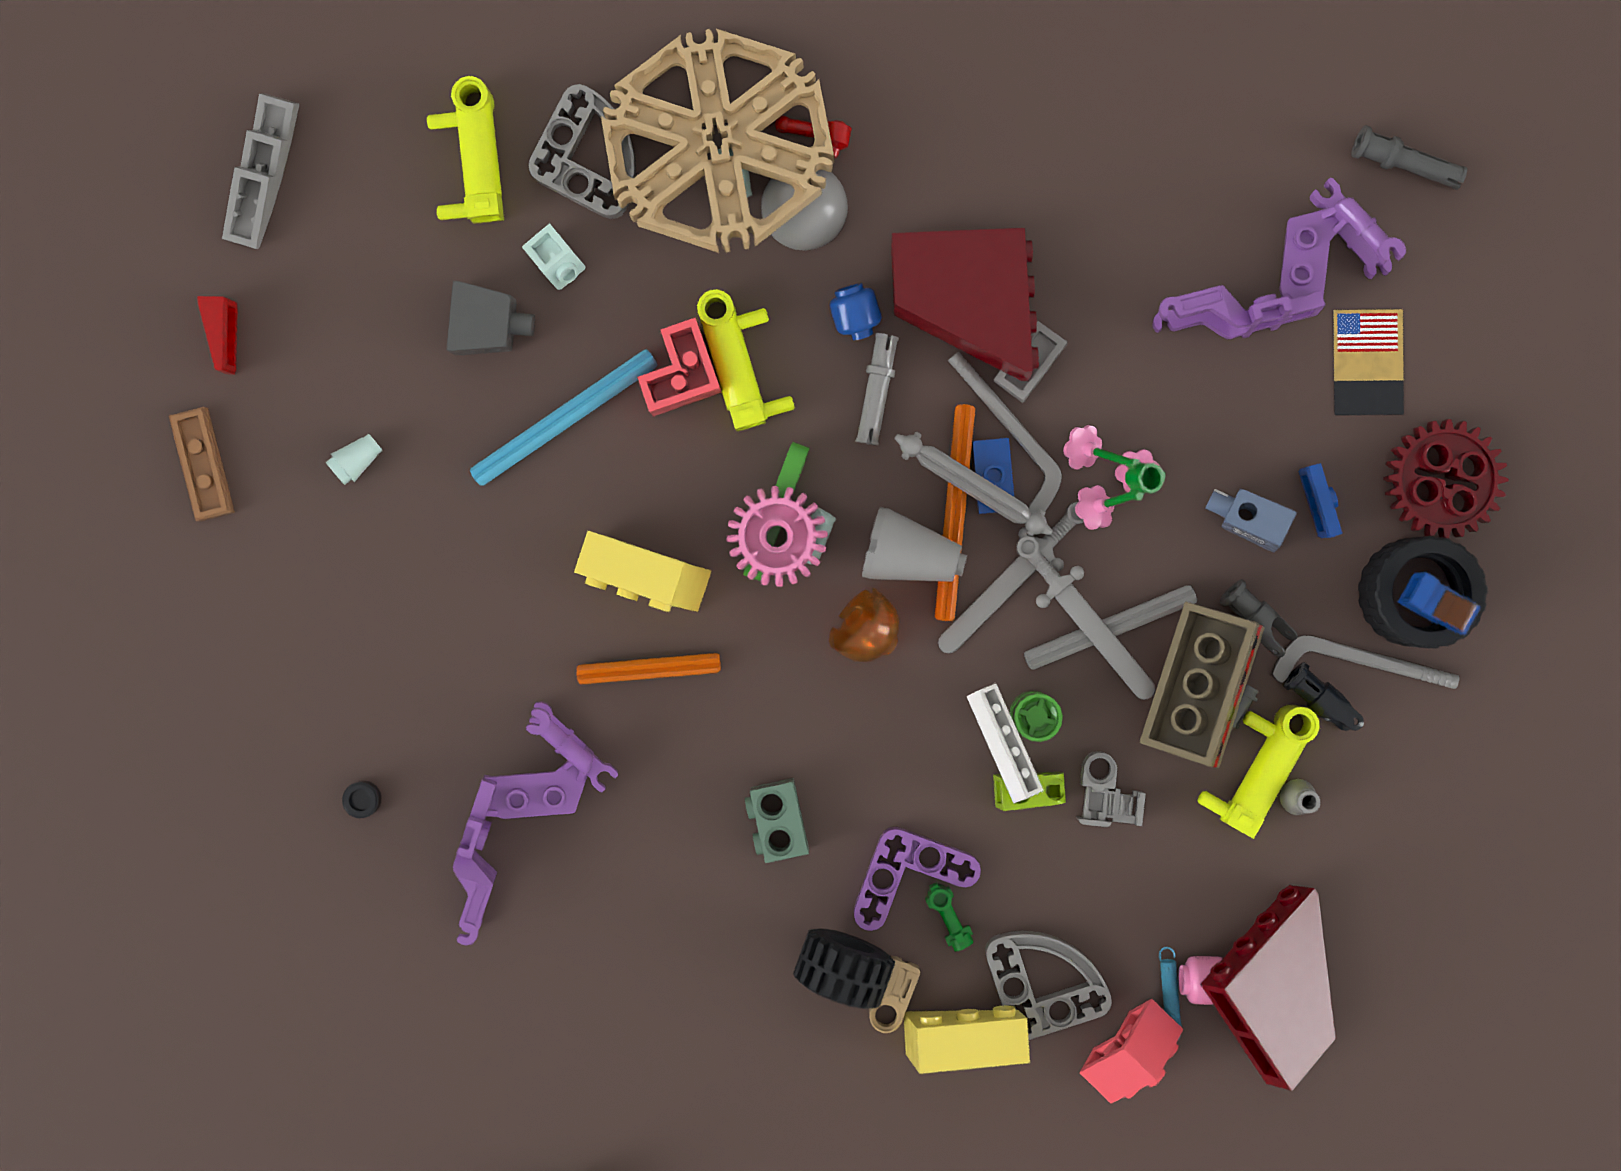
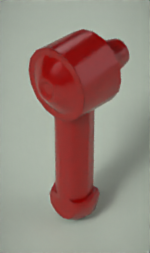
M780 116L775 122V128L778 132L814 138L811 122L792 119L787 116ZM839 120L828 121L834 159H837L841 150L848 147L852 131L850 126Z

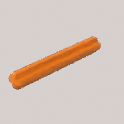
M711 653L581 664L577 666L576 674L579 684L710 674L720 672L721 660L719 654Z

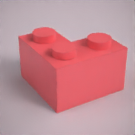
M696 318L661 329L660 331L672 365L637 377L649 412L656 416L722 393Z
M1150 999L1129 1011L1116 1036L1093 1048L1079 1073L1111 1104L1123 1097L1129 1099L1141 1088L1147 1085L1153 1087L1161 1081L1165 1075L1163 1068L1167 1060L1177 1052L1179 1048L1177 1041L1184 1029L1153 999Z

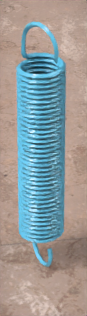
M1163 947L1159 952V959L1161 961L1160 971L1164 1011L1181 1026L1177 963L1172 959L1161 960L1162 950L1170 949L1174 954L1173 958H1175V952L1170 947Z

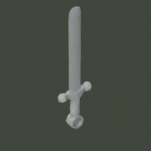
M1078 502L1072 503L1067 507L1065 516L1052 528L1053 532L1051 535H1045L1042 539L1033 536L1039 544L1040 552L1057 572L1064 568V562L1062 559L1054 557L1052 548L1076 524L1084 522V519L1079 518L1075 512V506ZM1025 527L1019 530L1018 535L1020 539L1027 537V529ZM1019 556L940 636L938 645L941 651L949 654L957 651L1037 568L1027 558Z
M1030 536L1019 539L1016 544L1018 555L1027 558L1049 584L1046 594L1037 596V606L1046 608L1050 605V600L1055 597L1139 699L1146 700L1151 698L1156 690L1153 681L1072 585L1074 580H1080L1084 577V569L1081 566H1074L1071 568L1069 575L1060 576L1040 552L1036 539Z

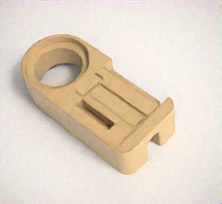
M891 956L895 961V966L880 1005L892 1006L897 1013L895 1020L889 1024H882L875 1017L878 1008H871L869 1010L872 1026L881 1033H891L899 1028L920 976V969L917 964L912 962L905 963L902 961V958L897 956Z

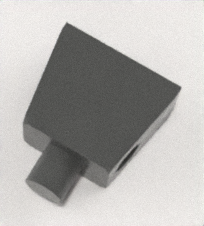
M453 281L447 351L459 356L512 351L514 335H534L535 315L516 313L517 301L511 295L460 281Z

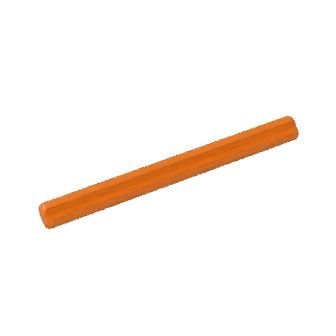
M959 404L955 408L950 457L970 469L975 407ZM948 482L943 536L962 546L967 493ZM954 575L953 582L938 581L935 618L937 620L953 621L955 619L958 575Z

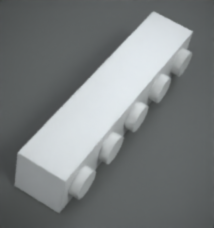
M995 683L966 696L1013 803L1044 791L997 684Z

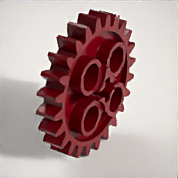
M1446 419L1442 421L1439 427L1435 420L1427 423V431L1422 426L1413 428L1414 437L1410 435L1401 437L1405 448L1394 447L1391 450L1398 459L1388 461L1385 464L1394 470V474L1383 477V480L1392 482L1394 488L1387 490L1385 495H1396L1397 501L1390 508H1402L1404 510L1399 518L1401 522L1413 519L1412 531H1419L1425 526V536H1434L1437 530L1439 537L1447 539L1450 537L1451 531L1455 538L1464 537L1465 528L1469 532H1477L1479 530L1477 521L1481 523H1489L1491 521L1486 511L1494 512L1501 509L1493 501L1494 498L1506 497V493L1498 489V484L1508 482L1509 478L1498 476V471L1505 468L1507 463H1496L1494 459L1502 452L1501 449L1489 450L1488 446L1493 438L1490 436L1478 439L1481 428H1472L1467 432L1466 421L1458 422L1453 427L1452 420ZM1430 447L1436 449L1439 454V461L1435 466L1430 464L1427 459V452ZM1466 457L1471 459L1474 464V471L1471 476L1467 475L1462 467ZM1415 468L1433 475L1445 473L1447 479L1475 484L1476 490L1473 491L1460 484L1446 485V481L1443 479L1418 475L1415 473ZM1421 482L1429 490V496L1425 501L1420 500L1416 493L1417 486ZM1455 493H1459L1464 500V506L1460 511H1457L1452 504V498Z

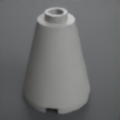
M879 508L870 538L869 550L865 558L862 577L876 580L953 582L954 575L962 576L967 555L960 553L961 545L889 508Z

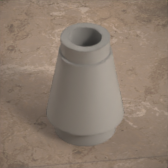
M1290 780L1281 789V805L1290 814L1304 815L1313 813L1320 807L1319 796L1314 787L1306 780ZM1307 795L1306 800H1304V804L1302 805V799L1304 796Z

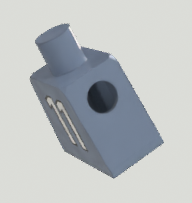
M1214 489L1205 508L1225 517L1222 528L1273 553L1281 546L1297 513L1244 489H1239L1235 498ZM1239 510H1249L1253 519L1250 521L1241 519L1238 513Z

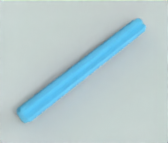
M647 349L641 351L470 469L474 480L481 486L487 484L638 380L637 377L655 369L657 362L650 351Z

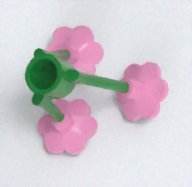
M1086 425L1084 428L1075 427L1070 432V440L1063 449L1064 455L1069 458V466L1077 470L1083 466L1091 467L1098 457L1119 463L1121 465L1116 468L1115 477L1118 481L1123 482V489L1127 492L1110 498L1106 496V492L1101 486L1082 488L1078 492L1079 502L1075 506V512L1079 518L1084 519V524L1088 529L1094 530L1098 527H1108L1112 522L1111 513L1115 505L1130 500H1141L1144 493H1155L1162 487L1166 473L1162 471L1157 462L1153 461L1152 454L1148 450L1141 449L1136 453L1127 451L1123 455L1103 450L1102 440L1097 437V429L1092 425Z

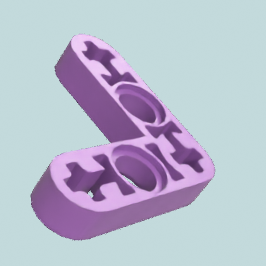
M899 827L888 828L881 834L856 900L854 907L855 921L859 927L869 931L877 930L883 926L905 867L959 887H969L978 881L981 872L980 865L977 859L968 852ZM895 835H900L901 843L905 845L904 850L897 849L893 857L894 862H900L898 868L889 862L878 861L880 855L887 859L890 848L885 841L887 839L893 840ZM934 847L938 850L940 859L936 865L926 867L921 864L919 854L924 848ZM946 853L953 854L950 861L957 865H962L964 860L969 861V867L973 870L972 875L965 874L963 879L958 878V871L948 866L947 873H941L940 871L946 864ZM878 869H887L893 874V882L889 887L878 888L872 882V876ZM868 889L877 896H888L886 902L878 898L876 912L880 916L879 918L872 917L870 922L864 920V913L860 911L861 908L868 909L872 901V895H865Z

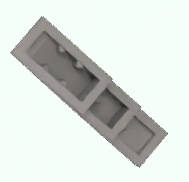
M259 93L253 130H247L241 166L234 167L222 239L255 249L260 248L282 181L300 103Z

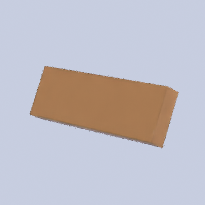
M200 407L169 415L195 521L201 522L235 513L208 408Z

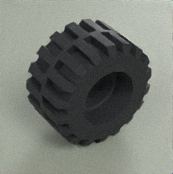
M831 929L808 930L793 974L804 987L831 1001L861 1009L879 1008L893 972L895 961L881 948L855 936Z

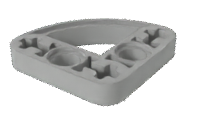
M581 84L572 85L563 93L532 153L528 164L529 171L539 184L605 218H618L624 214L629 204L624 208H621L619 205L617 207L611 205L609 209H605L606 204L595 195L593 196L596 183H600L601 185L597 188L598 191L610 197L613 193L612 181L571 161L594 114L596 113L600 118L601 116L605 118L603 113L604 107L614 108L601 95L589 87ZM582 95H585L584 99L588 106L586 108L579 107L575 114L576 120L580 122L579 125H576L569 118L562 117L566 113L571 118L575 109L571 100L573 98L580 99ZM560 126H567L573 131L572 139L564 145L557 144L553 140L554 131ZM627 135L622 140L625 170L629 177L635 178V153L630 136ZM550 145L552 149L562 153L563 156L560 158L555 153L551 160V164L555 168L554 172H546L544 176H541L538 164L540 162L545 164L548 162L551 153L546 147ZM583 175L588 179V187L583 193L576 194L569 190L568 184L573 176ZM593 196V202H589L588 200Z
M1035 931L1001 933L993 936L987 942L985 954L1002 1006L1020 1005L1027 999L1030 1000V1003H1023L1027 1017L1034 1018L1033 1021L1029 1022L1028 1040L1102 1017L1110 1010L1112 1000L1104 979L1093 963L1068 942L1058 937ZM1003 943L1005 948H1012V951L1007 953L1011 968L1018 964L1019 968L1007 969L1000 975H997V970L1003 971L1004 968L998 956L992 957V954L997 952L996 945ZM1019 949H1035L1054 954L1073 965L1085 977L1087 982L1035 999ZM1013 977L1019 978L1024 985L1023 991L1014 997L1005 994L1003 991L1005 981ZM1095 991L1098 996L1103 995L1104 998L1098 1000L1099 1006L1093 1008L1090 1003L1079 1005L1082 1010L1080 1014H1077L1076 1006L1071 997L1077 996L1079 1003L1090 999L1089 992ZM1056 1001H1063L1069 1005V1014L1062 1020L1053 1019L1049 1014L1051 1005Z

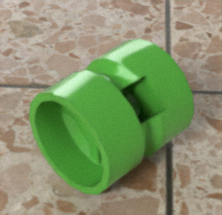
M1027 691L1021 693L1010 706L1009 713L1018 733L1030 741L1042 742L1049 740L1057 734L1062 726L1063 715L1060 706L1053 698L1042 692Z

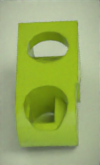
M1064 772L1036 773L1044 791L1016 803H1013L1001 774H993L995 807L1002 811L1066 803Z

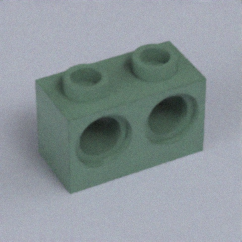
M794 778L751 787V797L745 798V804L749 819L755 818L758 832L753 833L756 854H763L765 863L809 854V846ZM768 794L779 796L783 803L782 808L777 812L765 810L762 805L764 796ZM776 830H783L788 833L791 841L785 847H775L769 838L771 833Z

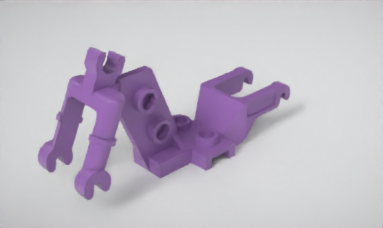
M1329 178L1324 187L1331 193L1330 198L1322 197L1317 190H1314L1309 197L1310 201L1317 208L1323 210L1293 217L1287 222L1279 286L1281 298H1276L1275 294L1262 296L1254 300V305H1251L1249 310L1245 311L1223 285L1178 297H1168L1159 306V312L1153 319V329L1159 333L1162 329V321L1167 322V326L1171 331L1196 325H1205L1225 339H1233L1238 336H1242V339L1250 337L1252 332L1267 328L1274 331L1282 324L1316 316L1324 308L1325 302L1323 297L1331 239L1336 234L1345 241L1348 250L1351 249L1364 263V275L1368 279H1372L1377 273L1376 266L1380 268L1383 275L1389 274L1392 270L1389 250L1393 252L1396 260H1400L1405 256L1406 247L1400 239L1389 238L1376 224L1377 220L1371 218L1352 197L1345 198L1341 193L1340 185L1333 178Z
M543 701L534 704V708L531 711L532 717L529 719L526 730L531 734L541 735L555 748L554 751L557 754H562L567 761L556 771L500 776L484 775L453 864V871L468 895L459 926L464 932L469 934L458 935L457 942L461 945H471L477 939L483 913L497 871L475 851V849L482 851L492 823L485 820L486 816L509 819L575 813L587 776L591 779L592 786L599 792H603L606 789V786L597 779V775L600 772L606 771L614 778L618 776L617 769L610 763L602 762L585 743L573 734L574 731L571 728L568 729L553 715L550 705Z

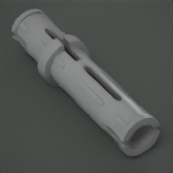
M876 333L871 365H867L866 369L869 378L858 436L856 438V442L875 446L879 445L878 440L890 378H894L895 370L892 369L899 339V337L893 335L888 337V334Z

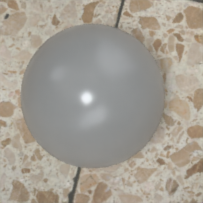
M818 170L815 173L826 178V187L822 189V195L774 231L771 235L775 240L788 248L807 251L825 246L840 233L847 218L848 202L841 182L832 172ZM770 179L765 187L761 201L763 219L792 198L794 188L790 184Z

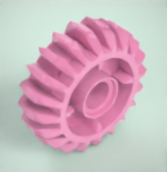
M772 486V498L767 499L764 490L759 489L757 490V495L760 502L755 504L752 498L746 496L744 501L750 509L747 512L739 507L734 509V512L743 518L741 523L729 521L728 526L733 529H739L738 535H728L727 541L732 543L739 542V547L732 549L729 553L732 557L743 554L744 559L739 561L736 566L739 570H742L750 564L752 569L747 576L749 579L753 580L760 571L763 573L761 578L762 585L767 586L770 576L775 575L776 586L782 587L784 582L783 575L788 574L791 584H796L798 580L794 573L799 569L805 577H808L811 573L804 565L810 561L813 565L819 566L820 560L813 557L812 554L814 550L825 553L826 547L816 544V538H827L828 532L823 530L816 531L815 526L823 524L825 519L823 516L811 518L810 515L818 509L815 503L809 505L806 509L802 507L807 499L804 493L799 495L795 502L792 501L794 492L792 488L788 487L784 498H780L778 486ZM775 526L784 527L788 534L786 543L781 547H772L767 540L769 530Z

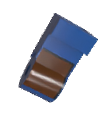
M1414 573L1398 603L1435 624L1438 623L1451 631L1466 635L1480 610V606L1439 583L1440 580L1430 574Z

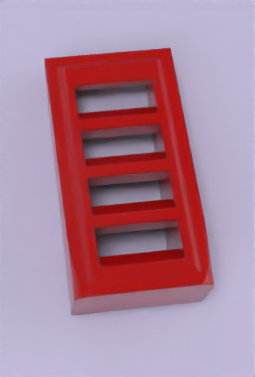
M198 296V305L214 368L216 371L225 374H235L238 304L223 296Z

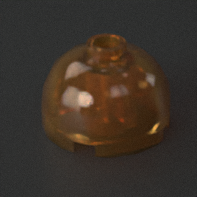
M872 588V593L865 589L851 599L841 611L839 617L845 620L840 625L839 630L832 627L828 641L830 647L842 656L852 661L867 663L880 658L882 655H889L896 648L900 617L893 603L875 588Z

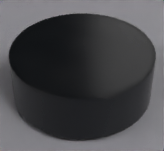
M359 781L346 788L343 793L342 804L350 816L366 818L379 809L382 797L376 785L369 781Z

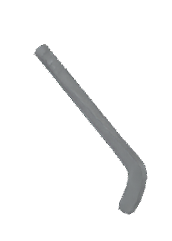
M958 351L948 360L949 363L968 382V385L972 387L974 392L1044 473L1043 484L1030 503L1029 510L1031 513H1038L1039 509L1046 511L1058 492L1062 474L1059 466Z
M1305 635L1299 636L1284 649L1285 655L1278 658L1271 673L1275 680L1283 683L1304 653L1312 651L1414 679H1421L1422 681L1432 682L1433 684H1439L1452 689H1456L1459 683V675L1450 674L1449 672Z

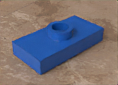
M1009 438L972 441L974 472L1014 497ZM977 500L978 514L997 513Z
M1321 463L1299 469V476L1318 537L1320 539L1331 538L1343 534L1335 510L1338 507L1337 495L1332 487H1328Z

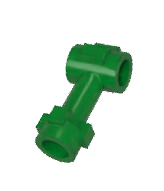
M935 882L929 885L928 896L925 898L929 909L933 908L939 912L949 931V934L944 936L948 946L952 945L955 952L963 950L973 944L974 940L971 936L973 932L969 924L962 927L951 905L954 895L950 887Z

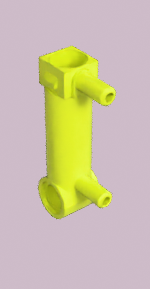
M465 76L455 82L452 88L451 97L456 106V112L427 116V125L430 130L458 127L465 188L464 203L440 205L437 207V216L440 220L467 217L474 224L504 220L493 118L495 102L493 95L482 80L475 76ZM474 92L481 93V99L476 105H465L468 95Z
M718 289L709 290L704 293L698 301V315L725 405L731 413L735 430L738 432L765 424L768 419L767 417L794 410L795 406L791 396L763 403L742 334L743 329L769 321L766 309L762 308L737 316L734 303L727 293ZM714 302L723 303L727 307L725 315L720 319H712L707 316V309Z
M1286 705L1276 713L1274 724L1252 711L1247 712L1243 718V723L1267 737L1231 801L1229 800L1227 803L1207 791H1202L1198 797V803L1220 815L1221 821L1254 839L1306 744L1312 741L1318 734L1320 728L1319 719L1311 709L1298 705ZM1299 714L1303 719V727L1299 732L1293 734L1289 728V723L1293 716Z

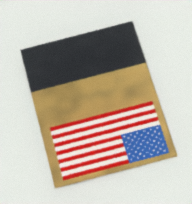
M1403 309L1333 310L1334 415H1404Z

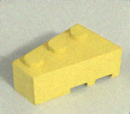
M587 531L574 573L586 576L585 584L606 590L608 584L618 587L617 595L638 601L639 595L650 598L649 606L666 612H670L671 606L698 612L711 570L691 565L605 535Z
M996 1006L993 1010L962 1009L958 1011L905 1012L906 1056L919 1074L1030 1063L1027 1017L1019 1010H1015L1014 1006Z

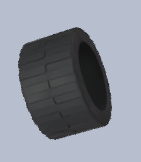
M1426 536L1404 538L1394 543H1388L1369 558L1370 561L1361 572L1362 577L1358 583V601L1364 613L1363 617L1372 626L1374 632L1393 644L1426 649H1437L1441 646L1448 647L1456 644V641L1464 639L1474 627H1477L1481 621V615L1486 609L1488 585L1485 582L1486 576L1483 568L1479 566L1478 560L1473 554H1470L1461 544L1452 542L1451 539ZM1419 557L1433 560L1446 574L1451 590L1480 606V610L1466 635L1458 634L1438 623L1428 627H1415L1402 619L1393 601V584L1396 575L1405 563Z

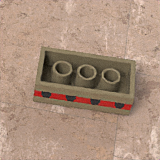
M1185 601L1139 743L1209 767L1219 768L1265 627L1249 620Z

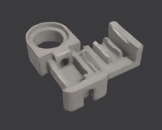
M1101 751L1088 754L1082 762L1080 784L1086 787L1082 817L1076 816L1077 820L1083 825L1109 827L1112 822L1142 826L1146 793L1132 790V795L1121 794V789L1115 788L1117 777L1116 762L1110 755ZM1097 758H1103L1109 763V772L1101 779L1093 778L1089 772L1091 762ZM1134 796H1135V797H1136L1135 815H1132L1133 799H1134ZM1106 817L1112 818V822L1110 820H1106Z

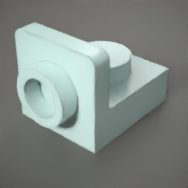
M550 223L522 246L557 290H561L568 283L574 281L586 268Z

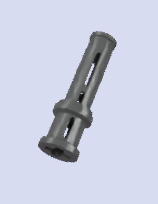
M1367 125L1360 130L1352 148L1351 156L1356 159L1362 156L1380 163L1381 168L1392 169L1397 167L1452 187L1455 190H1458L1461 186L1458 181L1463 183L1467 174V167L1460 166L1405 146L1400 137L1393 136L1389 138L1372 132V127Z

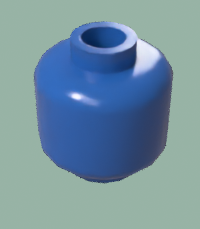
M863 283L849 285L836 290V297L831 300L829 306L838 333L852 335L853 340L873 335L872 328L877 326L882 319L874 290L864 288Z

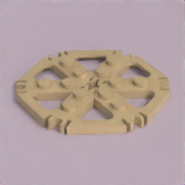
M710 29L705 30L706 41L704 43H695L690 32L686 34L687 48H684L680 35L615 84V90H611L610 97L611 101L620 104V107L617 109L604 107L603 113L605 118L601 116L615 200L618 201L621 208H624L629 203L637 204L629 212L631 220L633 222L637 221L639 227L719 253L717 246L718 238H721L722 247L725 252H730L729 241L733 237L741 238L744 249H748L750 246L749 233L751 232L754 236L755 246H757L822 195V189L826 187V178L815 173L818 170L832 172L834 153L819 79L816 81L813 71L804 77L797 75L804 68L801 58L796 59L795 53L716 29L718 42L714 43L713 33ZM736 56L765 65L771 69L772 72L730 104L723 68L727 58ZM674 66L682 67L688 75L693 110L644 95L643 91L646 86ZM802 105L810 112L815 142L809 148L762 133L761 131L792 107ZM713 125H717L718 133L724 138L721 145L722 154L719 155L717 146L711 141L713 140V134H715ZM636 134L674 147L635 178L627 175L622 151V140L627 135ZM730 149L733 150V156H730ZM707 153H711V160H708ZM742 169L790 184L794 188V195L766 218L756 219L749 212ZM705 175L713 218L711 225L706 229H697L667 219L663 215L664 207Z

